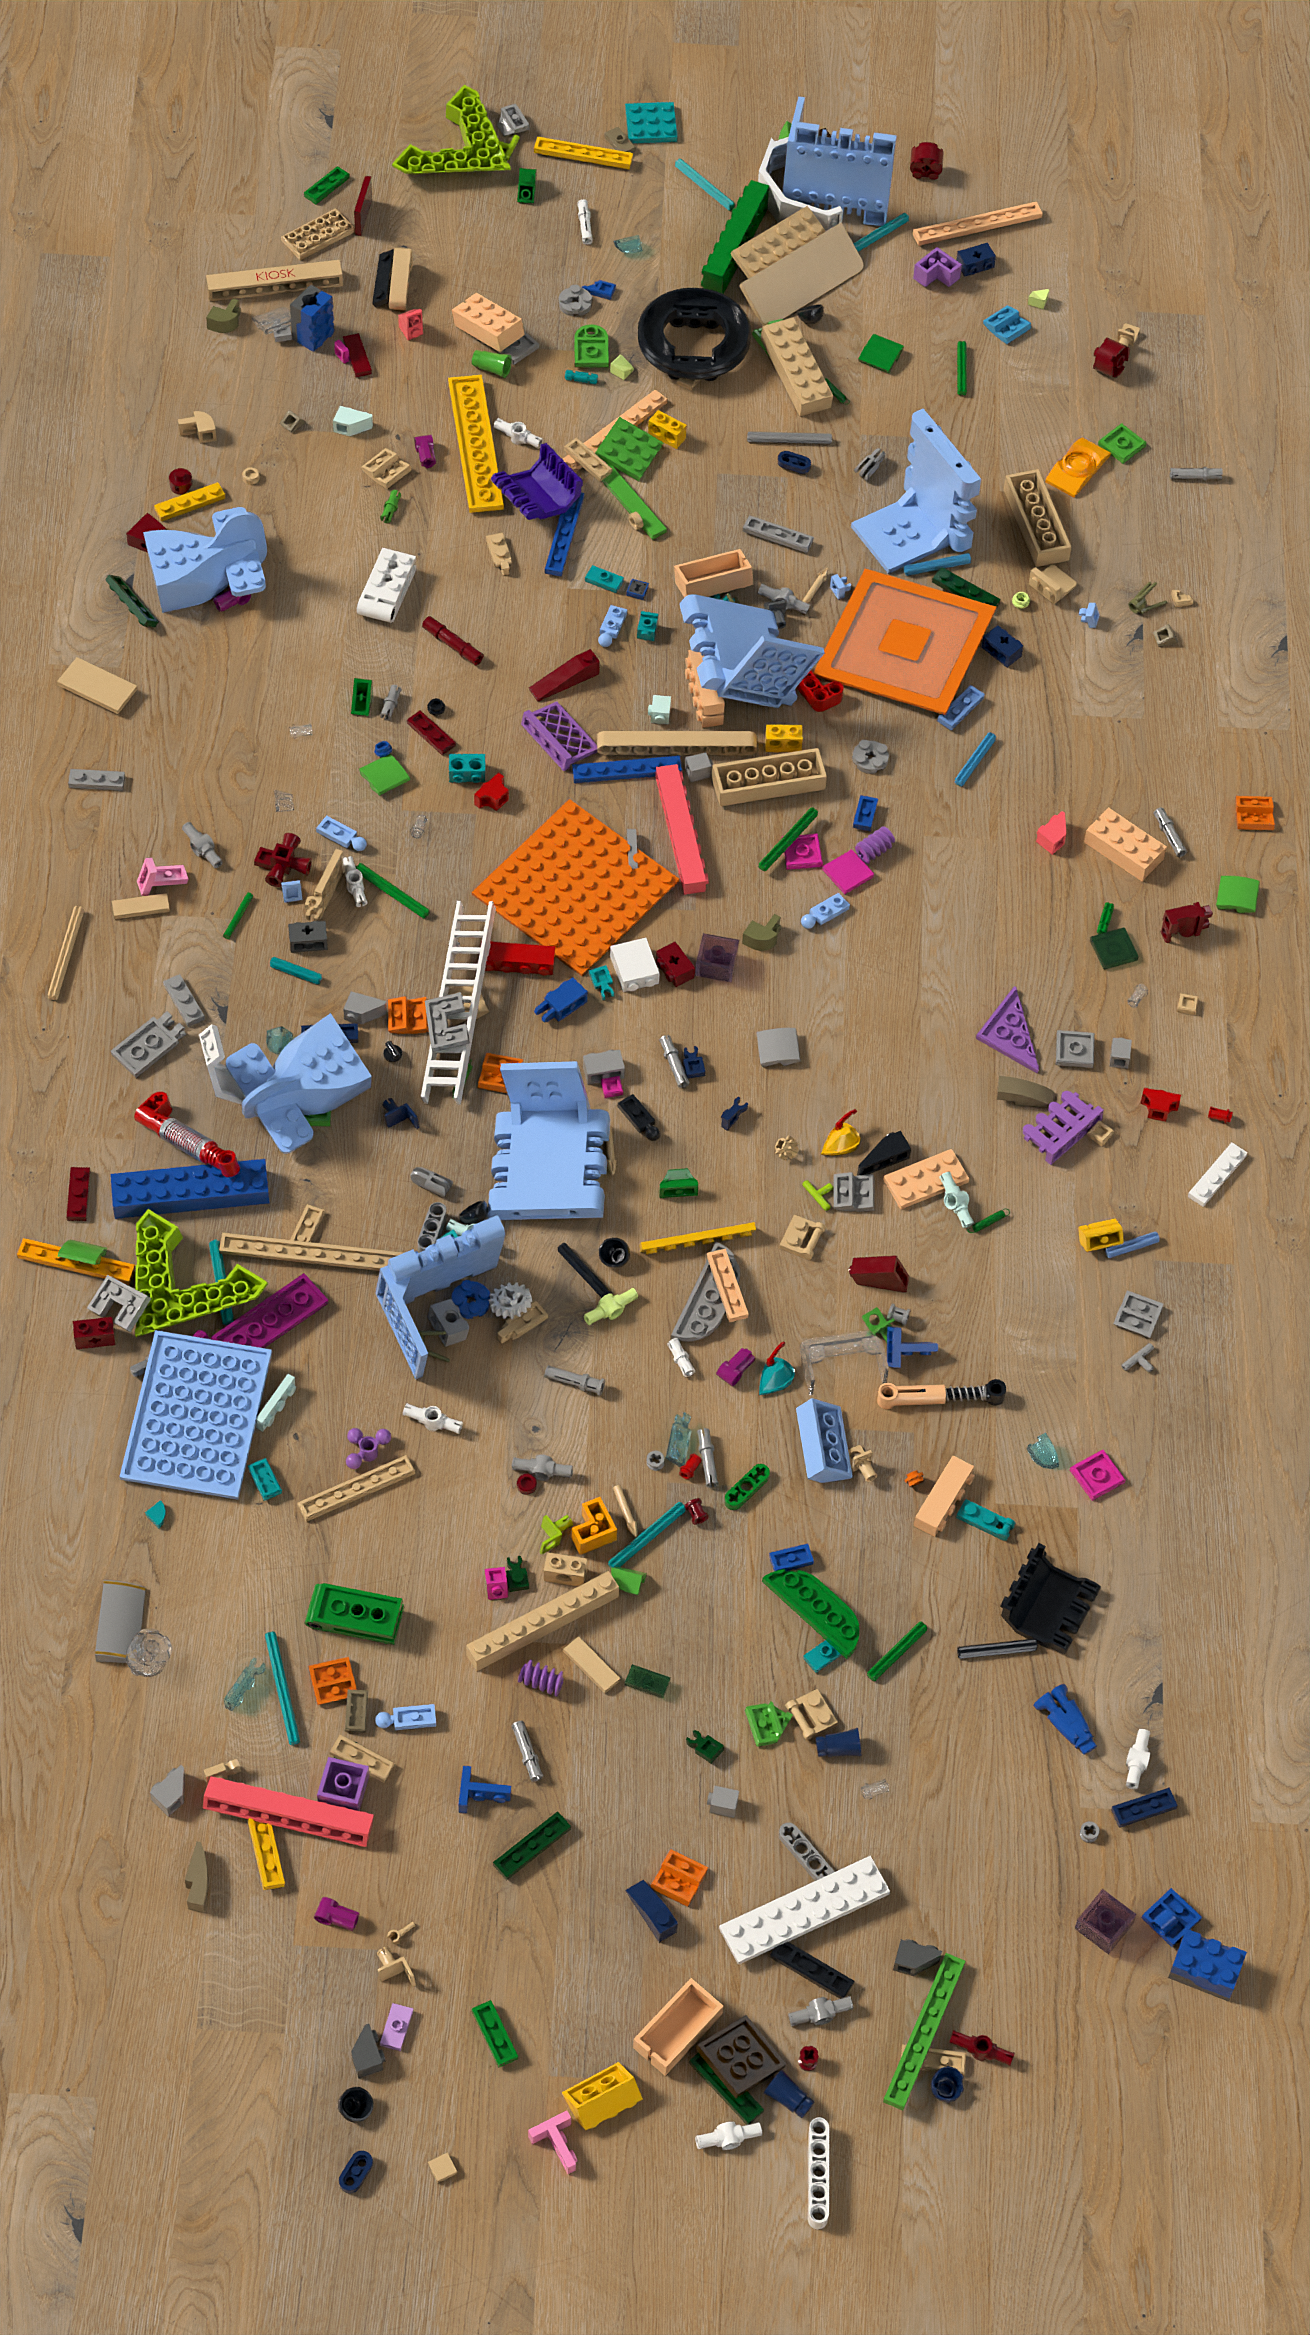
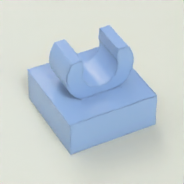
M836 574L831 576L830 588L839 600L845 597L846 591L851 590V583L845 585L847 577L840 578Z
M1089 603L1087 609H1080L1079 616H1082L1081 622L1088 623L1089 628H1096L1100 614L1096 603Z
M300 880L281 883L284 903L303 900Z

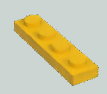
M217 482L155 504L154 509L162 522L225 499V493Z
M251 1818L247 1819L263 1890L284 1887L285 1881L272 1825L254 1821Z

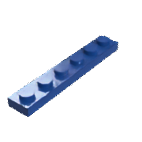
M581 493L565 513L560 514L545 566V574L562 577L583 504L584 493Z
M680 756L572 764L574 783L656 777V767L677 764L679 771H682Z

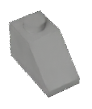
M351 991L343 1009L344 1020L350 1023L364 1024L386 1015L387 1002Z

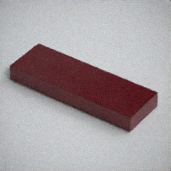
M360 334L343 336L344 345L349 349V360L355 377L371 375L372 369Z
M421 710L407 719V724L442 756L456 746V742Z

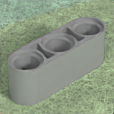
M435 1202L429 1207L418 1237V1253L425 1251L423 1246L436 1244V1240L441 1238L447 1220L446 1206L441 1202Z

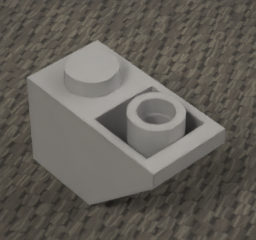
M180 1765L177 1769L173 1768L162 1782H157L152 1787L150 1792L151 1800L168 1817L184 1804V1767Z

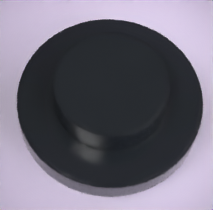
M435 698L428 703L427 710L431 715L438 716L444 713L445 704L441 699Z

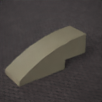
M999 1076L997 1100L1015 1101L1017 1106L1048 1108L1049 1104L1053 1102L1054 1091L1045 1086L1023 1079Z
M197 1841L185 1877L186 1888L191 1889L187 1899V1906L189 1910L205 1913L208 1901L209 1877L205 1853L201 1842Z

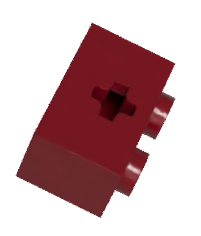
M676 941L656 951L655 963L657 967L664 971L666 979L672 982L675 987L695 978L694 965Z
M112 1317L73 1321L76 1350L116 1345Z

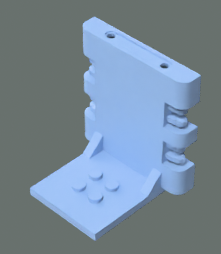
M798 96L787 143L783 184L784 196L810 206L813 202L816 208H819V204H824V210H828L829 205H831V209L840 206L843 210V215L845 207H847V214L849 215L852 213V208L857 209V216H861L863 209L865 210L863 224L875 226L886 224L897 135L874 132L872 143H869L870 136L867 135L864 142H859L860 134H856L855 141H852L853 129L840 128L839 139L836 138L837 131H833L830 138L826 137L827 130L824 129L822 130V136H819L820 125L803 122L805 97Z
M924 409L918 410L912 415L910 435L914 442L908 446L907 458L911 465L905 471V494L896 503L851 523V528L888 574L948 546L957 552H963L972 547L974 532L969 528L967 522L976 518L977 509L970 502V499L979 495L981 478L971 467L970 462L964 459L943 433L941 427L937 426Z
M696 594L686 596L679 604L684 623L693 624V627L697 628L689 643L692 651L700 652L704 656L702 657L703 662L697 667L701 688L717 691L718 697L773 708H779L781 704L792 706L797 700L795 688L825 654L822 647L777 638L779 630L773 611Z
M578 1062L501 1064L500 1071L510 1099L511 1112H500L496 1115L494 1140L497 1146L503 1150H499L497 1155L493 1156L491 1173L495 1180L503 1182L495 1183L494 1188L489 1191L488 1219L497 1215L500 1220L603 1218L604 1190L600 1187V1183L593 1179L600 1178L601 1174H607L606 1156L602 1154L603 1150L596 1146H601L603 1141H609L611 1119L607 1111L591 1109Z
M498 1215L474 1224L473 1229L463 1232L462 1236L457 1238L447 1235L437 1239L436 1244L426 1247L425 1251L420 1253L418 1251L414 1252L413 1249L390 1258L388 1265L380 1268L375 1294L415 1380L423 1377L428 1351L406 1304L413 1302L415 1297L432 1290L438 1292L450 1287V1284L469 1275L474 1277L496 1268L505 1238V1230Z

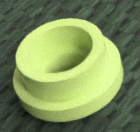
M1018 592L1013 596L1012 603L1017 608H1026L1030 603V598L1025 592Z

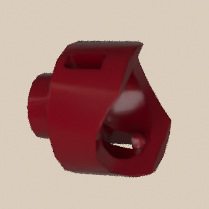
M177 468L171 471L169 474V485L173 493L183 495L191 488L193 480L189 470Z

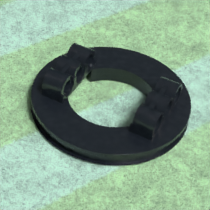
M681 288L664 293L646 306L638 322V343L644 357L654 367L668 374L669 378L674 380L682 378L714 381L718 376L738 366L747 355L750 347L751 325L745 311L730 297L710 289ZM669 322L671 326L677 328L683 326L691 328L705 326L708 329H715L720 324L725 332V337L719 345L712 349V357L675 355L676 347L666 339L664 329Z

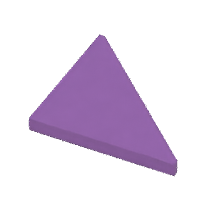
M1014 986L978 1032L976 1039L1033 1072H1039V1065L1037 1064L1036 1054L1029 1036L1030 1033L1024 1018L1021 1001L1018 997L1017 987Z

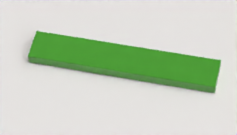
M606 463L613 470L602 482L629 514L635 511L639 513L643 521L642 529L653 540L667 533V528L616 469Z

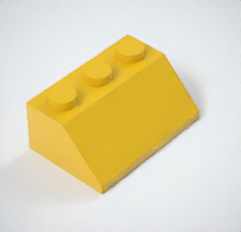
M619 2062L562 2092L576 2120L585 2130L596 2127L600 2122L615 2117L622 2110L631 2108L637 2102L643 2100L635 2078Z

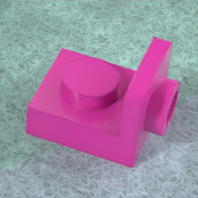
M505 1567L485 1569L488 1599L508 1598Z

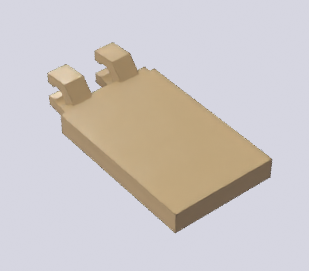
M335 849L315 889L314 895L307 897L305 902V909H308L306 912L307 920H310L312 914H316L314 921H319L323 916L344 873L342 850Z

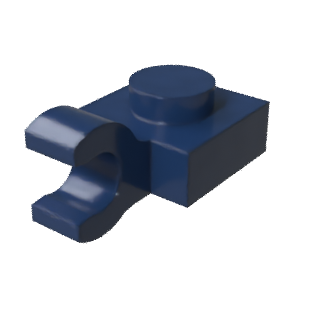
M740 1097L735 1098L734 1105L730 1109H726L721 1115V1127L726 1131L739 1119V1115L748 1109L747 1102L742 1106L738 1105Z

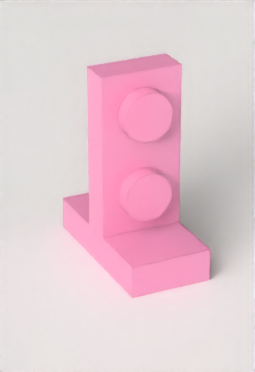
M145 858L137 884L141 895L148 896L152 886L187 884L189 879L184 865L155 867L153 858Z
M565 2111L529 2129L528 2138L534 2144L548 2137L567 2174L576 2171V2162L578 2161L573 2150H568L566 2146L567 2139L563 2131H560L571 2125V2117L568 2111Z

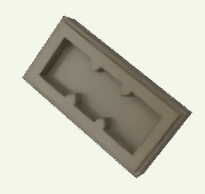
M619 127L604 133V137L615 150L635 152V146Z
M348 1689L345 1732L366 1733L368 1690Z

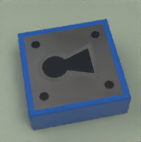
M632 579L627 590V596L644 600L649 583Z

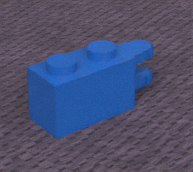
M571 978L568 981H564L554 991L548 992L544 997V1001L535 1008L534 1013L540 1015L547 1010V1013L542 1017V1021L546 1023L555 1018L559 1022L587 1002L588 991L574 978Z

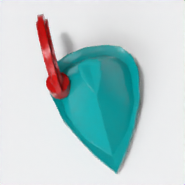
M784 1341L767 1358V1362L762 1370L759 1396L783 1390L793 1382L795 1377L793 1366L786 1360L775 1357L779 1350L785 1346Z

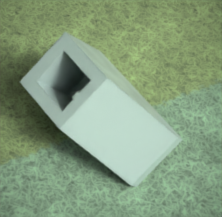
M343 406L339 407L333 419L334 432L346 436H352L373 427L372 414Z

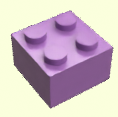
M328 1757L317 1793L318 1802L360 1811L370 1776L369 1766Z

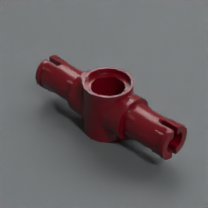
M953 2030L949 2041L950 2044L952 2043L967 2049V2052L972 2053V2056L979 2061L986 2059L991 2061L994 2059L1011 2066L1015 2054L1014 2052L1012 2053L997 2047V2044L992 2043V2040L986 2035L977 2037L972 2035L970 2037ZM984 2045L987 2050L980 2051L977 2046Z

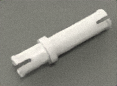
M583 199L578 201V219L581 224L583 244H591L593 242L590 226L591 213L588 210V201Z

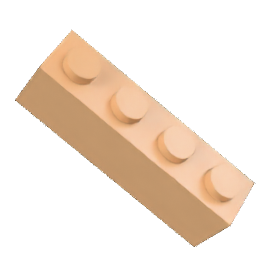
M955 1456L951 1457L915 1517L914 1526L934 1537L938 1531H943L947 1523L945 1521L947 1516H952L956 1509V1501L962 1500L966 1491L964 1490L965 1486H970L975 1477L973 1465Z

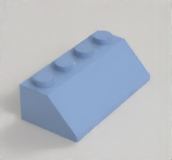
M811 1398L796 1408L807 1477L820 1483L851 1479L853 1475L841 1407Z

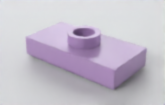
M392 2003L380 2046L401 2051L413 2014V2008Z

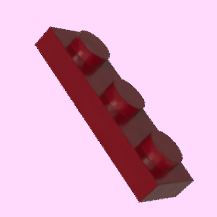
M90 1167L70 1168L67 1221H87Z

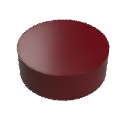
M523 1474L517 1479V1489L520 1493L529 1495L535 1492L537 1480L534 1476Z

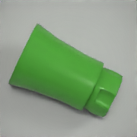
M479 350L473 353V366L506 378L510 372L512 364L511 355Z

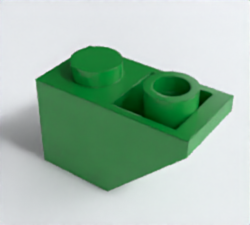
M519 168L517 202L534 203L537 169Z

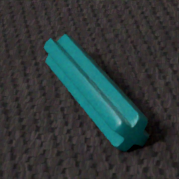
M272 957L270 960V967L315 984H320L322 981V974L277 957Z

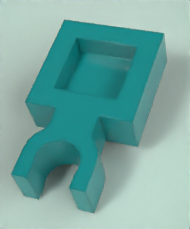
M607 965L589 970V976L595 990L601 988L602 1000H605L604 992H609L611 997H614V991L609 987V985L613 984V980Z

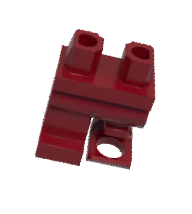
M1196 902L1193 905L1165 910L1160 931L1165 943H1170L1172 934H1178V932L1183 937H1191L1193 934L1195 937L1200 936L1202 929L1209 928L1208 918H1211L1213 915L1210 906L1201 907L1199 902Z

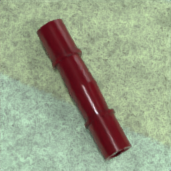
M428 616L423 621L422 628L431 633L436 639L443 641L473 665L477 666L481 663L484 654L474 648L469 642L466 643L458 635L448 630L444 624L442 625L431 616Z

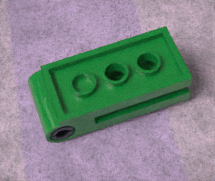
M326 1583L316 1584L304 1624L316 1630L395 1645L405 1607L402 1604V1598Z

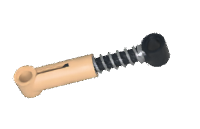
M999 1379L991 1380L984 1386L978 1385L973 1387L971 1385L969 1388L963 1386V1388H959V1386L956 1388H952V1386L945 1388L944 1384L895 1386L892 1383H884L879 1387L877 1403L881 1408L887 1410L892 1409L894 1406L945 1404L946 1400L948 1402L949 1400L962 1401L963 1399L968 1401L970 1399L975 1401L976 1399L986 1400L988 1404L997 1406L1004 1401L1006 1385Z

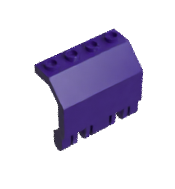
M547 443L540 445L539 459L530 470L511 475L502 471L493 474L491 477V481L498 489H502V493L516 508H520L519 511L528 520L535 518L545 519L565 513L581 495V488L583 486L582 479Z

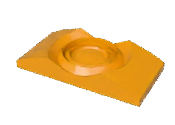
M1082 437L1073 443L1067 454L1055 464L1045 482L1075 498L1111 456V452Z

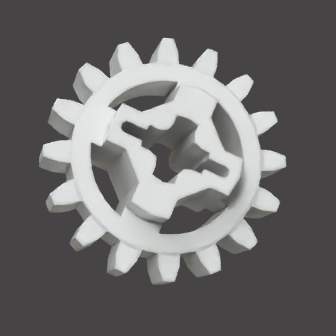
M509 1282L507 1286L500 1285L501 1289L495 1288V1294H490V1308L492 1313H496L497 1317L502 1315L503 1319L507 1316L513 1319L514 1315L520 1317L521 1312L526 1313L527 1308H531L530 1302H532L530 1290L529 1288L526 1289L524 1284L519 1287L517 1282L514 1285H511Z

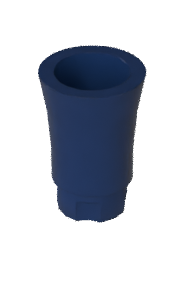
M858 1727L844 1732L816 1737L818 1757L862 1756Z
M783 2069L764 2091V2094L775 2099L801 2118L807 2114L815 2103Z

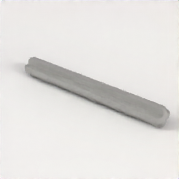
M748 432L747 441L831 444L832 434Z

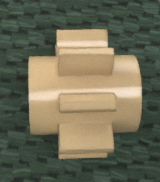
M787 1136L786 1139L782 1137L776 1142L775 1149L777 1151L775 1153L785 1161L788 1157L792 1159L798 1154L799 1148L797 1145L799 1143L790 1136Z

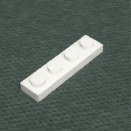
M1231 1143L1190 1190L1188 1197L1204 1207L1246 1158L1247 1152Z

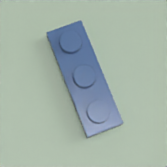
M970 685L950 705L946 715L940 714L938 716L937 722L952 731L984 699L985 694Z

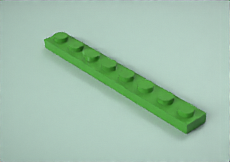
M945 1953L883 2100L884 2103L902 2111L904 2110L961 1975L965 1960Z

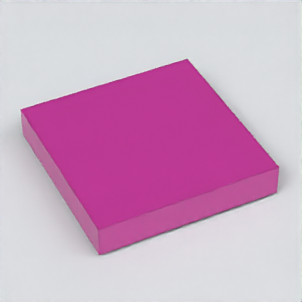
M818 834L799 835L785 850L786 870L823 867Z
M852 849L827 863L822 869L844 895L874 877V873Z
M1104 1450L1070 1467V1472L1092 1501L1119 1487L1126 1481Z

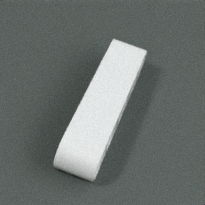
M820 2117L811 2121L808 2133V2223L817 2230L826 2226L829 2216V2124L824 2118ZM815 2127H821L824 2130V2133L817 2134L814 2132L813 2129ZM820 2148L824 2151V2154L816 2155L813 2150ZM821 2170L823 2171L824 2175L822 2177H817L814 2175L813 2171ZM820 2191L824 2194V2197L816 2198L813 2193ZM821 2213L824 2219L816 2220L813 2214Z

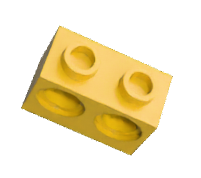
M659 410L649 419L648 434L665 444L677 449L686 439L687 425Z
M766 725L765 752L802 751V725Z

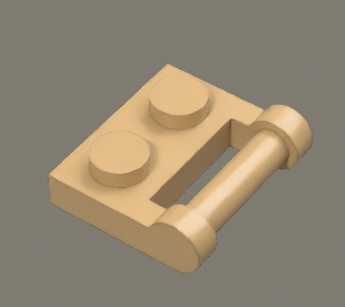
M794 1215L779 1245V1249L810 1260L814 1254L813 1250L819 1237L824 1233L826 1226L823 1223H815ZM809 1230L814 1231L807 1247L801 1248Z
M818 1689L798 1699L790 1700L785 1705L787 1710L792 1712L801 1727L805 1740H810L838 1725L836 1718ZM802 1706L815 1726L814 1728H810L799 1707Z

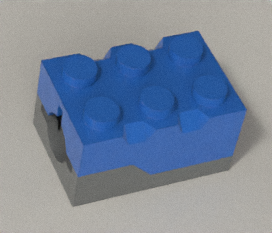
M310 285L290 304L292 340L313 352L318 347H321L324 341L331 337L335 331L332 311L333 297Z
M1186 1928L1168 1978L1229 2002L1247 1952L1236 1947L1222 1945L1220 1941L1204 1938L1200 1933Z

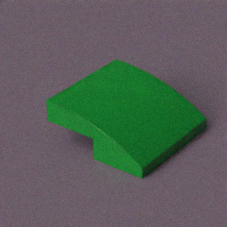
M873 334L862 350L858 360L866 365L890 373L895 361H898L904 346Z

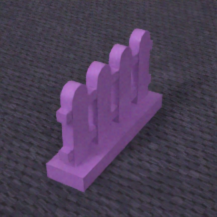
M1070 1091L1062 1092L1061 1100L1063 1103L1060 1105L1057 1102H1051L1048 1107L1050 1115L1047 1116L1044 1113H1039L1036 1115L1035 1121L1038 1124L1036 1127L1031 1124H1026L1023 1127L1024 1139L1027 1142L1031 1140L1039 1147V1152H1046L1045 1161L1050 1165L1084 1137L1098 1121H1102L1104 1110L1099 1106L1093 1109V1105H1086L1078 1098L1079 1094L1076 1092L1074 1094ZM1069 1106L1077 1115H1072L1066 1108ZM1057 1118L1065 1126H1059L1056 1122L1053 1121V1119ZM1044 1129L1052 1137L1049 1139L1040 1131Z

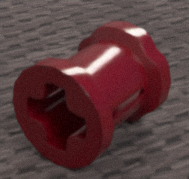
M700 1498L692 1499L685 1504L686 1510L690 1512L693 1518L692 1523L694 1525L703 1523L709 1518L708 1513L704 1511L701 1505L702 1500Z
M805 2046L801 2049L798 2063L802 2070L813 2071L817 2067L818 2050L813 2046Z

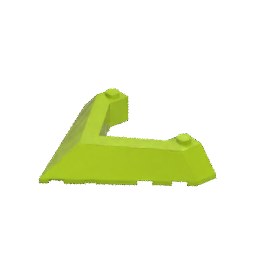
M463 85L446 104V118L460 126L465 145L463 149L454 150L453 148L440 149V152L431 153V151H423L410 144L392 163V167L411 175L440 172L511 170L492 123L487 117L486 109L481 103L478 91L466 85Z
M149 1209L136 1223L137 1265L135 1290L147 1295L151 1300L136 1323L135 1337L255 1300L268 1285L267 1281L237 1264L225 1279L218 1280L216 1283H202L193 1285L188 1289H176L171 1252L183 1239L179 1228Z

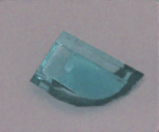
M639 235L613 241L615 247L623 253L631 254L643 251Z
M282 1026L267 1030L266 1044L269 1051L280 1055L285 1046L293 1040V1033Z
M1047 1433L1038 1436L1039 1441L1032 1445L1030 1443L1028 1445L1027 1451L1037 1465L1048 1469L1059 1467L1056 1450Z

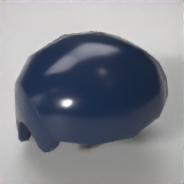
M950 2066L940 2068L934 2074L931 2081V2089L935 2098L946 2103L956 2101L964 2090L963 2075L956 2068Z

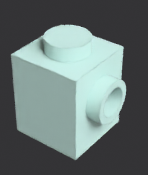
M653 695L652 705L648 707L651 723L669 724L671 696Z

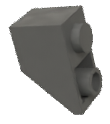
M901 1939L893 1970L915 1976L939 1963L942 1951L932 1945L923 1946L914 1940Z
M370 2024L364 2026L351 2051L358 2079L382 2071L383 2062H386L383 2050H378L376 2045L379 2042L376 2030H371Z

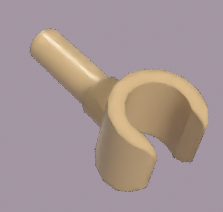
M411 1922L399 1931L391 1930L387 1936L391 1938L393 1935H398L397 1939L392 1942L397 1945L401 1942L402 1936L415 1927V1924Z

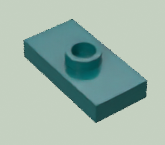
M592 565L585 576V582L617 593L624 582V577Z
M266 1458L248 1465V1470L263 1501L282 1494V1489Z
M825 1640L803 1655V1659L817 1673L839 1658L841 1654Z

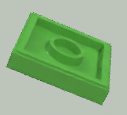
M1122 423L1098 441V445L1101 448L1111 452V455L1122 464L1141 451L1147 444L1146 441Z

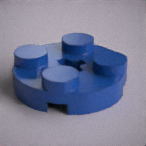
M464 1280L454 1289L451 1296L453 1303L459 1307L461 1316L466 1319H473L476 1316L481 1317L490 1307V1291L478 1282ZM474 1297V1300L476 1301H471L470 1303H468L467 1298Z

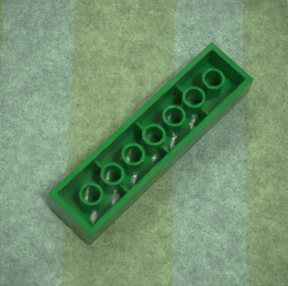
M751 180L748 186L744 187L743 196L739 197L737 207L732 210L731 219L727 220L725 231H721L719 242H716L714 245L713 254H709L707 265H704L701 275H703L701 287L704 289H710L722 294L725 293L739 266L730 253L753 239L768 210L770 185Z

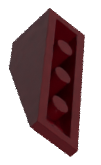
M589 649L574 656L529 687V691L536 701L539 702L599 675L600 661L594 652Z

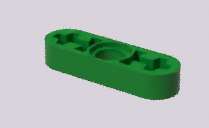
M765 1464L755 1465L725 1494V1506L730 1510L739 1509L769 1480V1468ZM757 1472H764V1476L760 1475L756 1481L754 1480L757 1477ZM744 1483H750L753 1488L750 1491H745L741 1486ZM736 1496H738L737 1502H730V1497L734 1499Z

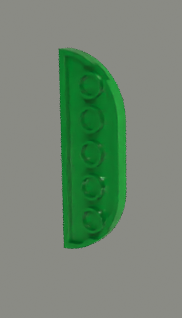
M785 1569L771 1572L762 1577V1582L842 1656L848 1659L854 1653L860 1634L858 1619L852 1609L819 1579L801 1570L794 1572L785 1571Z

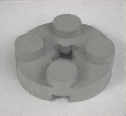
M571 285L570 288L563 290L559 295L560 310L566 315L573 316V314H578V316H582L591 309L592 295L586 289L580 288L579 285Z
M861 740L853 750L852 761L861 772L874 774L877 773V770L885 769L888 764L889 753L885 744ZM867 755H873L874 757L868 759Z

